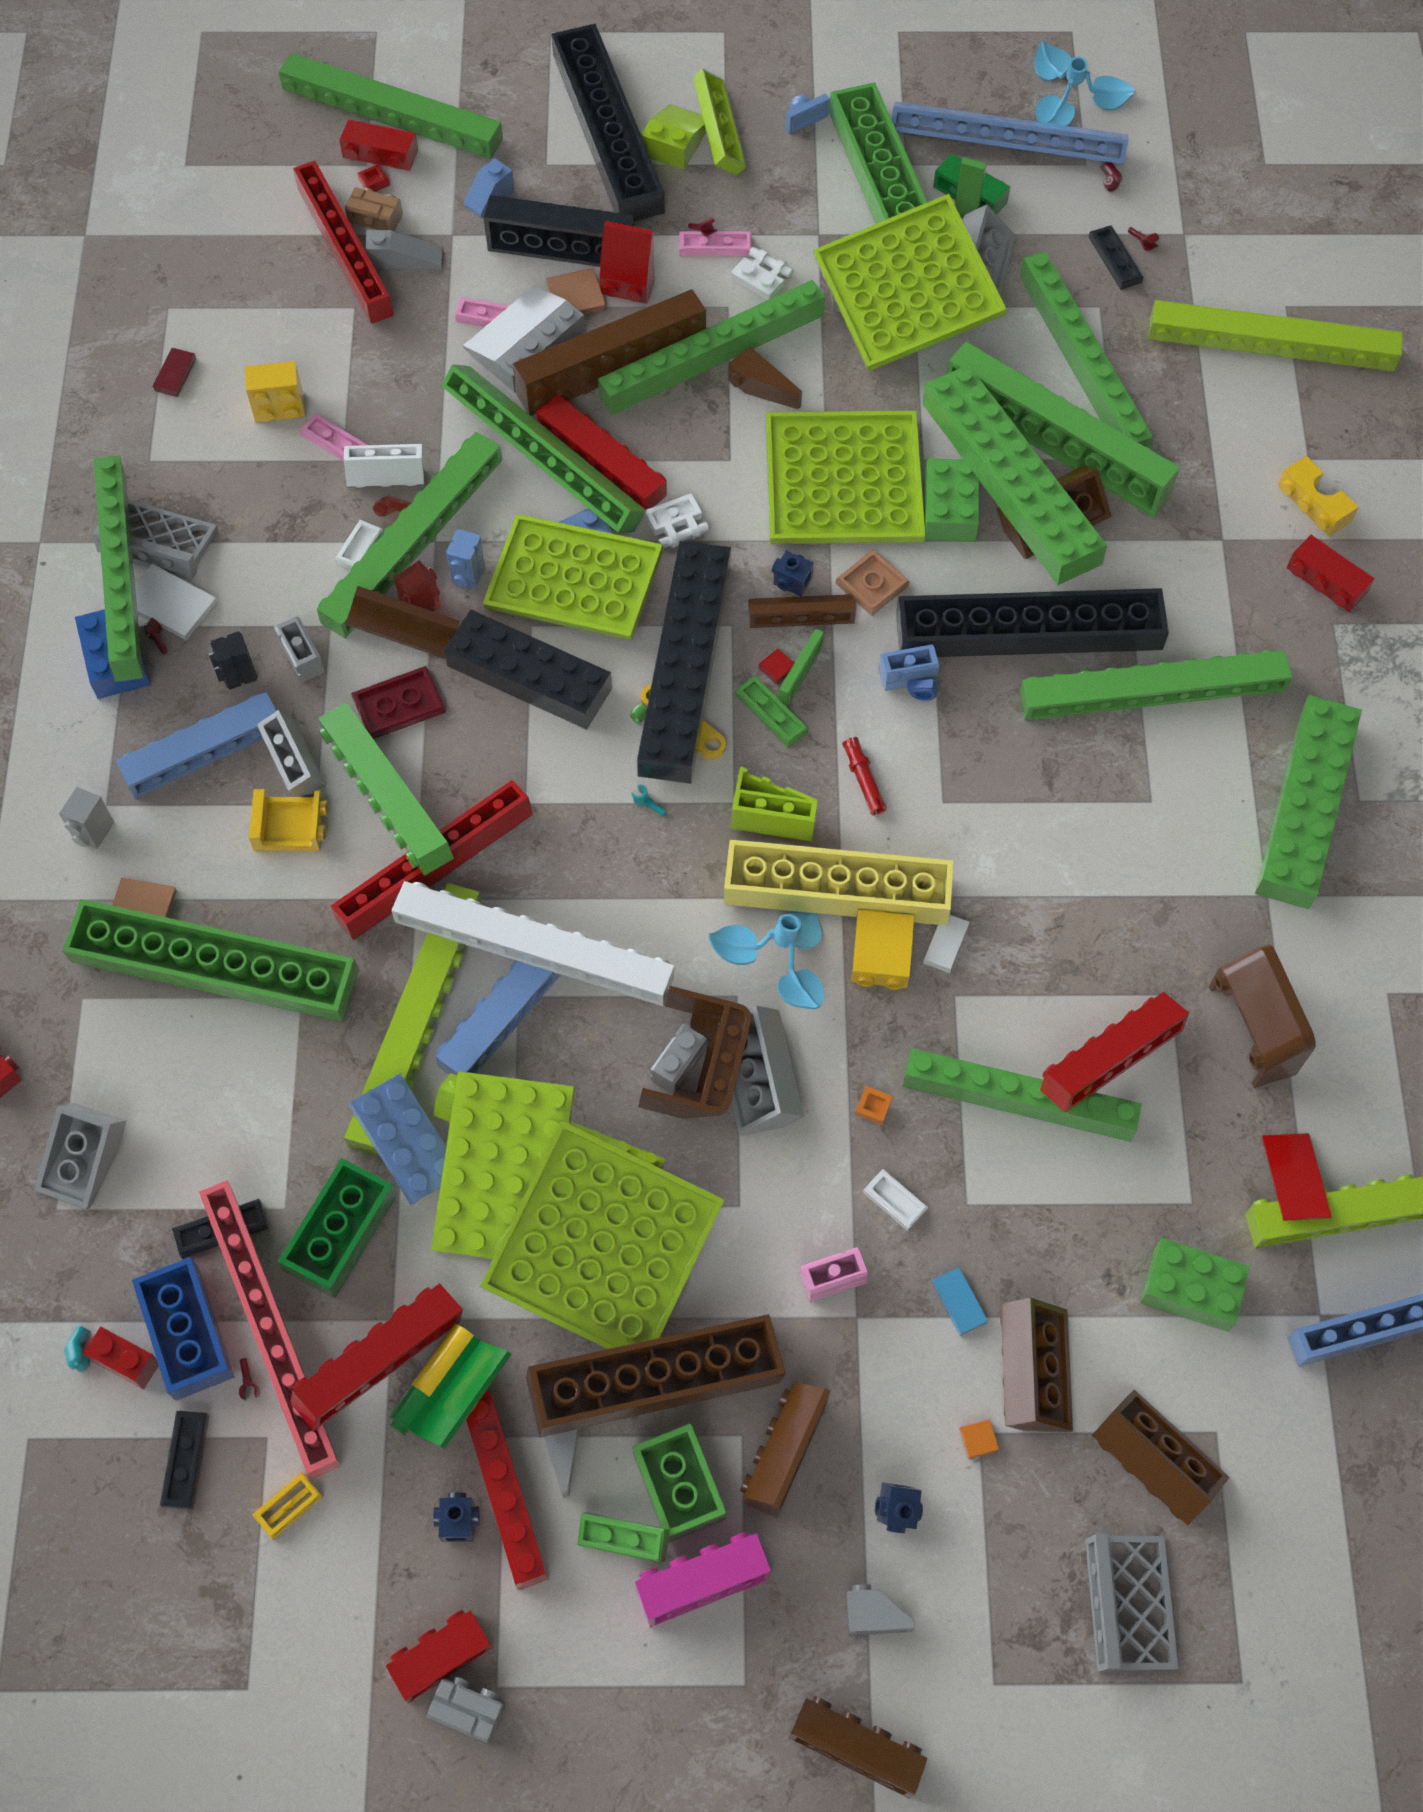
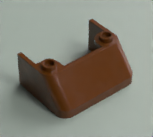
M1268 944L1257 947L1219 968L1209 985L1210 991L1218 990L1226 996L1233 995L1253 1039L1254 1045L1252 1046L1251 1053H1249V1061L1252 1068L1258 1071L1257 1076L1252 1082L1254 1088L1297 1075L1316 1047L1312 1028L1273 946Z
M669 986L665 1007L691 1013L690 1028L709 1040L697 1091L681 1089L673 1095L642 1088L638 1107L681 1119L722 1115L729 1109L751 1023V1013L746 1006L739 1003Z

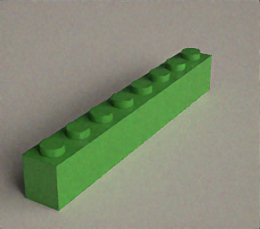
M347 702L319 717L318 719L322 726L319 733L326 744L332 743L331 750L336 759L345 762L343 767L351 779L353 777L357 779L355 784L362 796L366 794L369 796L367 801L375 814L381 813L380 820L388 832L393 830L395 833L392 835L400 850L404 848L407 850L405 855L413 868L418 866L421 872L426 875L454 859L448 842Z
M911 1048L902 1086L1131 1142L1137 1131L1142 1103L1095 1092L1065 1113L1040 1091L1043 1079Z

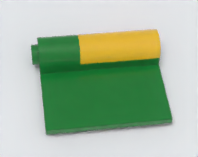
M454 1324L388 1415L392 1420L389 1424L390 1427L403 1436L409 1432L445 1449L512 1354L507 1350L480 1341L465 1328Z

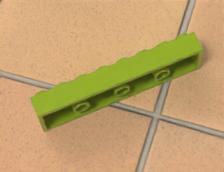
M702 68L693 77L714 164L716 167L738 176L746 168V163L723 79Z

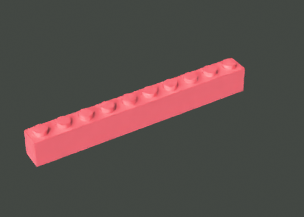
M226 1180L199 1191L307 1475L312 1480L341 1467L325 1425L323 1424L313 1431L291 1404L293 1387L300 1379L305 1377V1374L230 1183Z

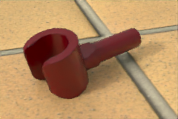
M713 218L699 224H688L689 229L699 230L705 237L718 231L712 225L715 222Z
M1132 227L1128 229V233L1141 241L1144 250L1149 251L1158 247L1155 243L1159 240L1157 233L1146 236Z
M151 618L144 624L145 634L155 641L162 654H166L168 650L158 635L162 627L157 620Z
M242 1358L239 1362L243 1384L239 1388V1396L246 1401L244 1392L247 1387L252 1386L254 1388L256 1398L259 1396L260 1390L256 1384L252 1383L247 1358Z

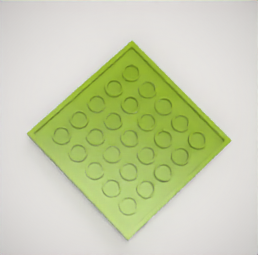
M949 194L813 250L815 260L868 372L1007 315V309Z
M916 411L766 412L770 544L925 542Z
M561 1120L480 1287L606 1349L660 1338L723 1205L724 1199Z

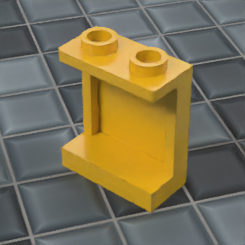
M254 789L249 829V841L253 850L320 851L321 841H325L326 828L322 821L323 816L328 814L327 800H323L320 790H314V797H267L265 789Z
M858 909L851 982L863 987L881 985L892 990L907 988L910 977L914 915Z

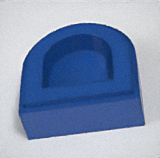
M934 679L909 680L907 690L915 699L929 701L937 697L938 685Z

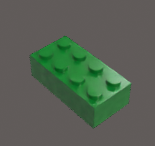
M341 1158L277 1261L283 1271L336 1298L395 1200L397 1193L393 1184Z

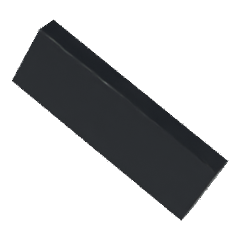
M1112 225L1089 233L1090 241L1120 290L1142 283L1143 275Z
M260 1199L239 1205L250 1235L269 1229ZM208 1216L172 1228L181 1258L219 1246Z
M176 1410L160 1501L161 1507L194 1509L209 1420L208 1413Z

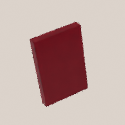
M427 666L351 693L364 727L373 739L446 713Z

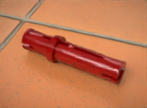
M853 737L854 742L852 738H848L843 741L842 746L850 761V771L855 773L870 814L876 815V810L879 815L887 810V806L869 767L871 762L864 755L859 738Z

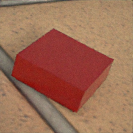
M379 164L357 173L363 187L372 189L374 192L390 186L389 179Z
M777 648L759 663V669L778 685L788 676L795 663Z

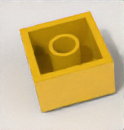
M296 361L244 366L246 392L255 422L305 417L304 393Z

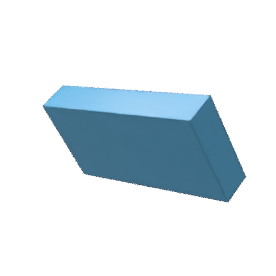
M960 1267L932 1280V1284L960 1336L987 1324L988 1320Z

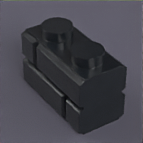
M237 631L227 635L226 638L220 637L211 640L210 645L213 651L208 653L219 682L225 681L226 687L231 690L241 686L242 683L248 684L257 681L258 677L242 633Z

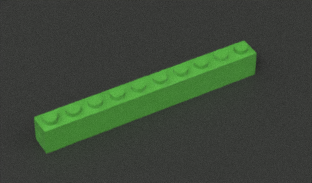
M294 53L289 55L278 71L282 89L290 93H295L395 128L414 132L416 135L418 134L491 159L503 140L500 121Z
M1046 251L1023 258L1020 280L1100 420L1106 422L1119 432L1128 435L1141 445L1150 448L1153 439L1151 432Z
M813 280L799 285L599 378V398L611 415L737 357L749 347L754 349L823 317L825 295Z
M451 365L441 387L617 532H634L646 513L643 507L472 367Z
M476 431L470 438L464 440L458 452L448 458L441 471L432 476L430 483L424 490H420L416 494L414 501L400 512L398 519L384 530L382 537L368 548L367 553L360 561L354 563L351 571L344 579L337 582L331 594L321 600L317 608L320 623L346 639L354 630L353 627L346 625V620L357 586L384 595L502 462L500 445Z
M120 455L94 458L109 664L115 682L143 678L126 475Z
M1266 650L1262 653H1240L1236 656L1227 657L1213 656L1209 659L1200 660L1192 658L1174 663L1165 661L1147 666L1138 664L1120 669L1112 667L1102 671L1085 670L1076 674L1066 675L1065 673H1058L1049 677L1032 676L1022 680L1019 695L1024 718L1027 721L1283 692L1287 690L1292 675L1285 650Z

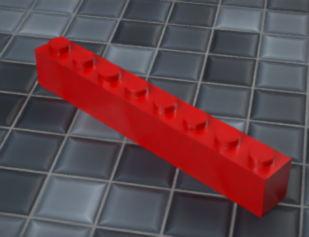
M314 160L294 167L293 171L297 188L370 324L393 316L390 295L317 162Z
M513 780L509 781L439 830L448 842L454 859L424 875L418 866L415 868L411 866L404 854L331 905L337 922L354 941L392 914L391 910L404 881L412 884L419 882L428 888L532 816L533 812L529 797Z

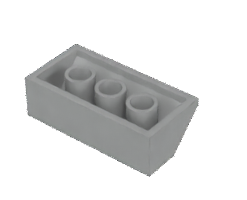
M985 205L965 214L963 223L999 295H1001L1016 235L988 205Z
M757 1005L749 1009L751 1023L731 1100L739 1135L783 1128L804 1117L782 1020L777 1009Z

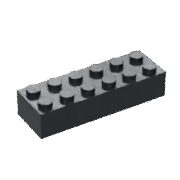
M495 195L489 196L483 217L488 251L600 267L605 221L634 227L633 215Z
M470 609L444 649L448 667L586 730L612 690L610 671Z

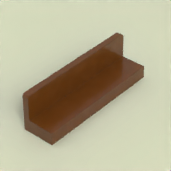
M357 586L346 625L446 659L444 649L457 631L460 621Z
M851 594L753 598L748 600L750 628L855 623L856 603Z

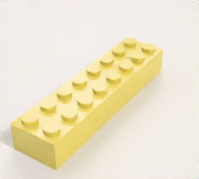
M730 840L724 886V905L857 917L858 909L914 915V923L947 925L951 911L953 860Z

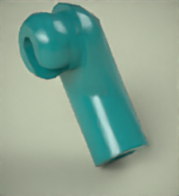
M77 1325L67 1342L64 1352L67 1365L72 1370L76 1369L79 1372H83L89 1366L90 1359L83 1355L82 1347L91 1331Z

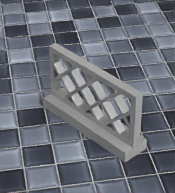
M128 500L129 509L137 512L129 516L130 523L141 520L143 526L130 529L133 562L148 567L154 564L169 573L193 579L197 573L196 564L217 533V525ZM153 516L160 518L159 521L149 524L145 521L146 518ZM179 523L183 524L184 527L171 531L169 525ZM97 526L93 532L97 552L101 553L99 527ZM162 527L166 530V533L153 536L151 531ZM198 530L207 531L205 535L196 538L192 534V532ZM146 532L149 538L143 540L133 537ZM185 534L189 535L190 540L177 543L175 540L176 537ZM170 539L173 545L163 546L157 543ZM192 546L196 549L193 554L181 551Z
M1094 1534L1086 1538L1085 1545L1097 1672L1178 1670L1164 1536H1108V1534ZM1111 1544H1121L1130 1553L1121 1565L1112 1557ZM1130 1544H1138V1545H1137V1546L1135 1547V1549H1134ZM1145 1544H1156L1157 1558L1152 1565L1138 1553ZM1133 1558L1147 1570L1139 1581L1125 1570ZM1120 1574L1133 1586L1125 1598L1115 1590L1114 1581ZM1150 1574L1160 1582V1592L1155 1598L1142 1586ZM1137 1590L1150 1602L1142 1614L1128 1602ZM1123 1607L1136 1619V1622L1128 1632L1118 1623V1614ZM1154 1607L1163 1615L1164 1625L1159 1631L1145 1619ZM1140 1624L1154 1636L1145 1649L1131 1636ZM1127 1641L1140 1653L1133 1663H1122L1121 1648ZM1157 1641L1167 1649L1168 1663H1159L1149 1654V1651ZM1145 1658L1149 1663H1141V1661Z

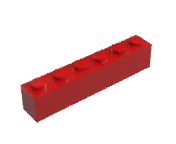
M558 394L537 411V421L645 510L653 508L667 496V481L660 472H655L647 465L644 459L632 454L625 444L617 442L606 429H601L597 426L590 416L582 414L577 410L571 401L565 400Z
M1162 992L1155 998H1148L1142 1007L1136 1011H1129L1120 1022L1110 1024L1101 1035L1096 1038L1094 1036L1089 1038L1082 1048L1077 1051H1070L1060 1063L1048 1066L1042 1075L1044 1079L1040 1091L1062 1111L1068 1112L1181 1033L1188 1019L1189 1012L1165 992Z
M440 1283L432 1289L427 1287L422 1290L415 1298L416 1301L412 1304L400 1306L386 1323L379 1322L369 1330L368 1336L360 1342L354 1340L346 1346L342 1355L335 1360L333 1358L326 1360L319 1367L316 1374L310 1378L305 1376L294 1385L291 1404L313 1431L317 1430L448 1332L454 1324L460 1323L463 1308Z
M491 1391L483 1394L478 1404L468 1415L466 1422L514 1583L517 1589L521 1590L549 1579Z

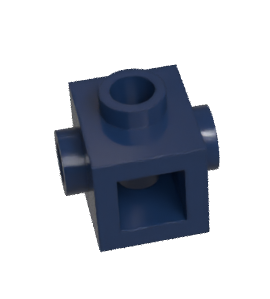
M786 550L782 558H777L771 570L774 573L773 584L783 591H789L802 596L813 578L814 562L805 559L800 554H793Z
M882 1482L880 1496L875 1501L877 1521L887 1525L886 1530L890 1532L905 1533L906 1528L917 1529V1523L921 1520L923 1514V1505L920 1502L922 1490L912 1486Z
M448 1493V1498H440L439 1507H434L433 1523L434 1527H439L438 1537L441 1542H474V1526H479L480 1508L479 1506H474L472 1497H467V1493ZM456 1514H461L459 1518L453 1519Z

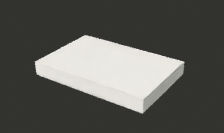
M154 564L147 569L135 584L138 615L147 620L154 618L162 628L186 641L218 603L216 597Z

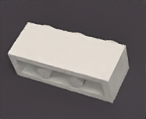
M422 444L344 446L346 486L362 488L365 486L389 487L391 485L415 486L417 484H424Z

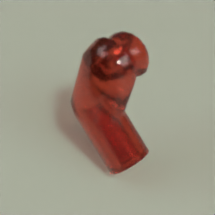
M388 495L376 501L372 509L376 515L386 516L395 511L401 512L412 502Z

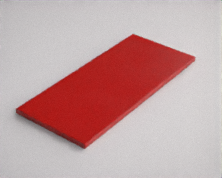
M1309 1133L1262 1135L1283 1221L1331 1219L1330 1207Z

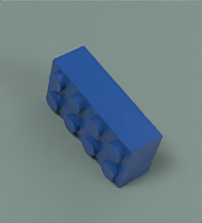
M191 1257L132 1279L167 1393L175 1401L235 1378L199 1267Z

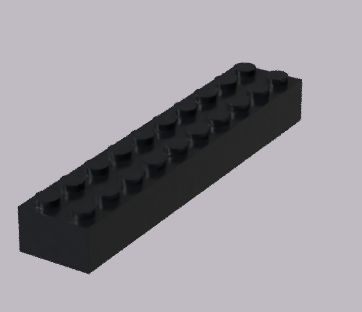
M596 23L551 33L553 57L614 212L633 215L634 221L664 214V190Z
M679 541L638 751L637 777L692 784L730 572L731 547Z
M1162 588L898 596L896 609L899 650L933 644L937 657L1163 650L1169 635Z

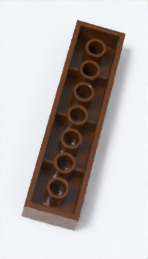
M693 289L516 361L513 363L516 395L526 412L532 416L537 414L539 409L558 394L565 400L573 399L582 394H588L598 388L599 378L706 329V309Z
M767 1314L529 1366L526 1381L539 1437L541 1438L779 1384L786 1372L770 1315Z

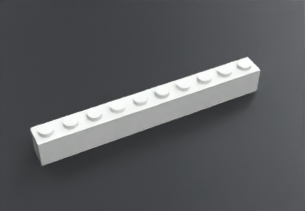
M404 881L391 910L395 923L660 1006H664L669 986H671L674 979V965L664 958L656 957L653 959L644 956L638 950H624L605 940L598 942L589 939L587 935L580 932L570 933L563 931L554 924L544 925L537 923L529 916L521 915L518 917L509 914L500 907H493L492 909L483 906L474 899L463 900L445 890L440 892L431 890L419 882L412 884Z

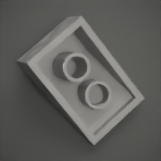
M76 1103L57 1106L34 1191L89 1209L119 1149L127 1120Z

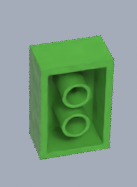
M927 458L924 476L925 540L975 542L979 525V479L964 460Z
M1161 1237L1154 1247L1140 1303L1229 1332L1237 1322L1250 1266Z
M691 1423L632 1447L635 1461L659 1524L663 1528L670 1529L668 1543L726 1520L725 1508Z

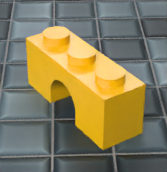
M1306 455L1283 471L1278 486L1285 495L1289 496L1298 505L1302 512L1306 513L1315 522L1319 529L1323 530L1330 537L1353 521L1359 506L1342 490L1333 495L1319 493L1316 488L1324 472Z

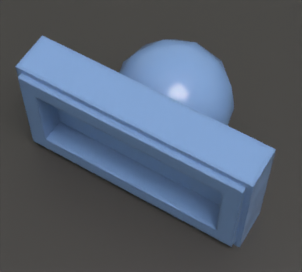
M823 94L811 100L805 95H797L791 101L790 110L786 112L785 130L792 134L828 117L830 98Z

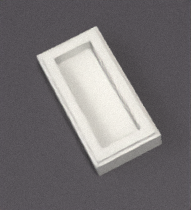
M359 520L336 556V564L351 570L354 563L360 561L365 556L368 548L382 537L383 529Z
M949 915L947 925L938 924L923 964L950 973L968 929L969 921Z
M884 1169L863 1190V1193L907 1231L912 1228L928 1209L923 1202Z

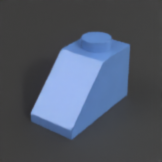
M494 158L478 171L466 196L464 206L482 218L490 195L507 197L514 191L512 170Z

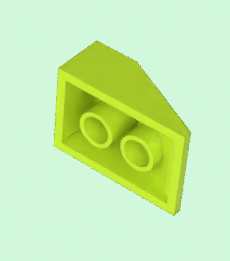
M669 104L649 120L641 136L652 160L685 170L706 134V127L702 114Z

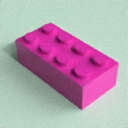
M748 1532L738 1534L730 1538L731 1543L719 1548L718 1544H713L701 1549V1555L689 1560L688 1556H683L669 1563L670 1568L658 1572L657 1568H652L639 1574L640 1579L635 1581V1586L649 1628L768 1581L771 1570L757 1533L749 1536Z

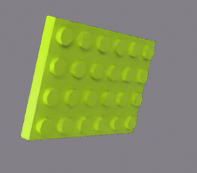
M516 513L482 604L485 609L632 641L664 547L663 544Z
M457 1072L431 1250L489 1259L494 1258L560 1121L562 1120L571 1125L576 1087Z

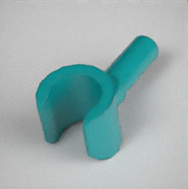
M644 785L637 786L642 795L637 796L631 792L633 801L637 806L646 805L662 817L667 813L666 810L649 798L647 788Z

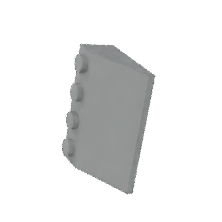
M533 285L466 342L463 348L515 393L513 363L584 334V314L567 300Z

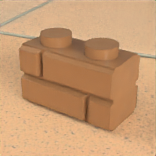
M355 187L351 193V198L349 197L345 205L346 216L350 223L376 230L395 231L403 213L399 198L392 194L376 193L369 188L361 189Z

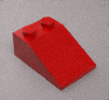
M605 221L599 274L600 290L603 295L647 304L655 282L654 237L652 230Z

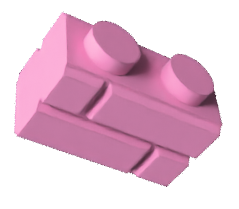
M858 1247L845 1251V1254L838 1253L800 1266L799 1276L810 1303L866 1284L868 1272Z

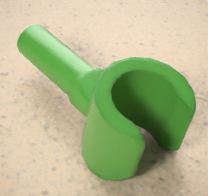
M644 704L637 705L631 710V719L635 723L640 724L645 719L647 707Z

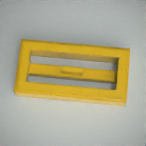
M301 1472L252 1515L269 1537L275 1540L320 1501L323 1496L306 1475ZM302 1483L305 1485L300 1492L265 1521L263 1517ZM310 1492L312 1493V1495L306 1501H304L298 1508H296L291 1514H289L284 1520H282L276 1527H274L273 1529L271 1528V1526L275 1522H277L283 1515H285L290 1509H292L297 1503H299L305 1496H307Z

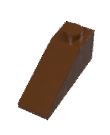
M749 347L729 362L728 379L734 387H738L745 394L794 409L801 407L802 390L753 348Z

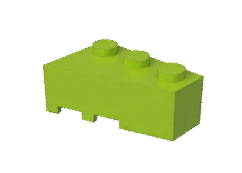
M740 766L732 805L730 829L812 841L818 800L790 787L781 788L772 784L771 779L764 776L762 779L749 774L748 769Z

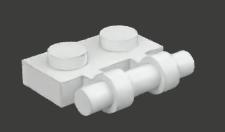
M752 247L749 255L755 258L752 262L744 257L730 272V279L760 297L769 300L784 286V280L780 277L784 275L790 278L794 270L788 267L787 263L783 260H776L771 257L770 253L764 249L759 250ZM767 265L768 267L772 268V270L768 271L764 269L763 266Z
M692 493L647 509L645 513V518L654 535L666 534L667 537L658 540L659 544H663L664 548L669 546L671 548L677 547L679 541H685L690 538L695 540L700 538L701 534L709 532L707 522L698 525L696 523V520L702 519V512ZM683 525L687 526L688 529L682 530L677 533L674 530L675 528H678Z

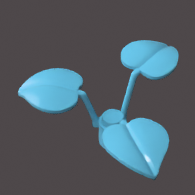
M1044 40L1037 49L1034 60L1036 74L1045 81H1053L1057 77L1063 79L1065 76L1068 80L1062 100L1057 96L1048 95L1038 101L1035 110L1038 122L1068 126L1074 119L1075 108L1073 105L1066 103L1072 85H1079L1085 79L1090 92L1094 93V103L1104 110L1118 109L1135 93V88L1112 76L1097 77L1092 85L1091 73L1087 71L1088 62L1083 57L1071 58L1066 51L1054 47Z
M794 911L780 916L775 929H770L768 935L760 943H756L757 937L755 933L742 925H730L716 932L709 933V942L715 952L727 962L736 965L753 963L757 958L756 950L763 948L771 938H774L775 943L779 947H789L788 971L790 975H784L778 981L777 990L780 997L786 1003L799 1008L817 1009L821 1007L824 1001V989L820 979L807 969L799 970L796 973L794 971L795 946L800 949H810L816 947L821 941L822 929L818 920V913Z

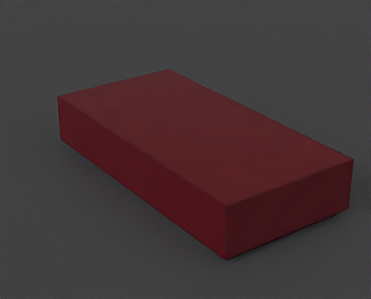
M171 348L153 384L154 391L178 397L197 359L195 353Z

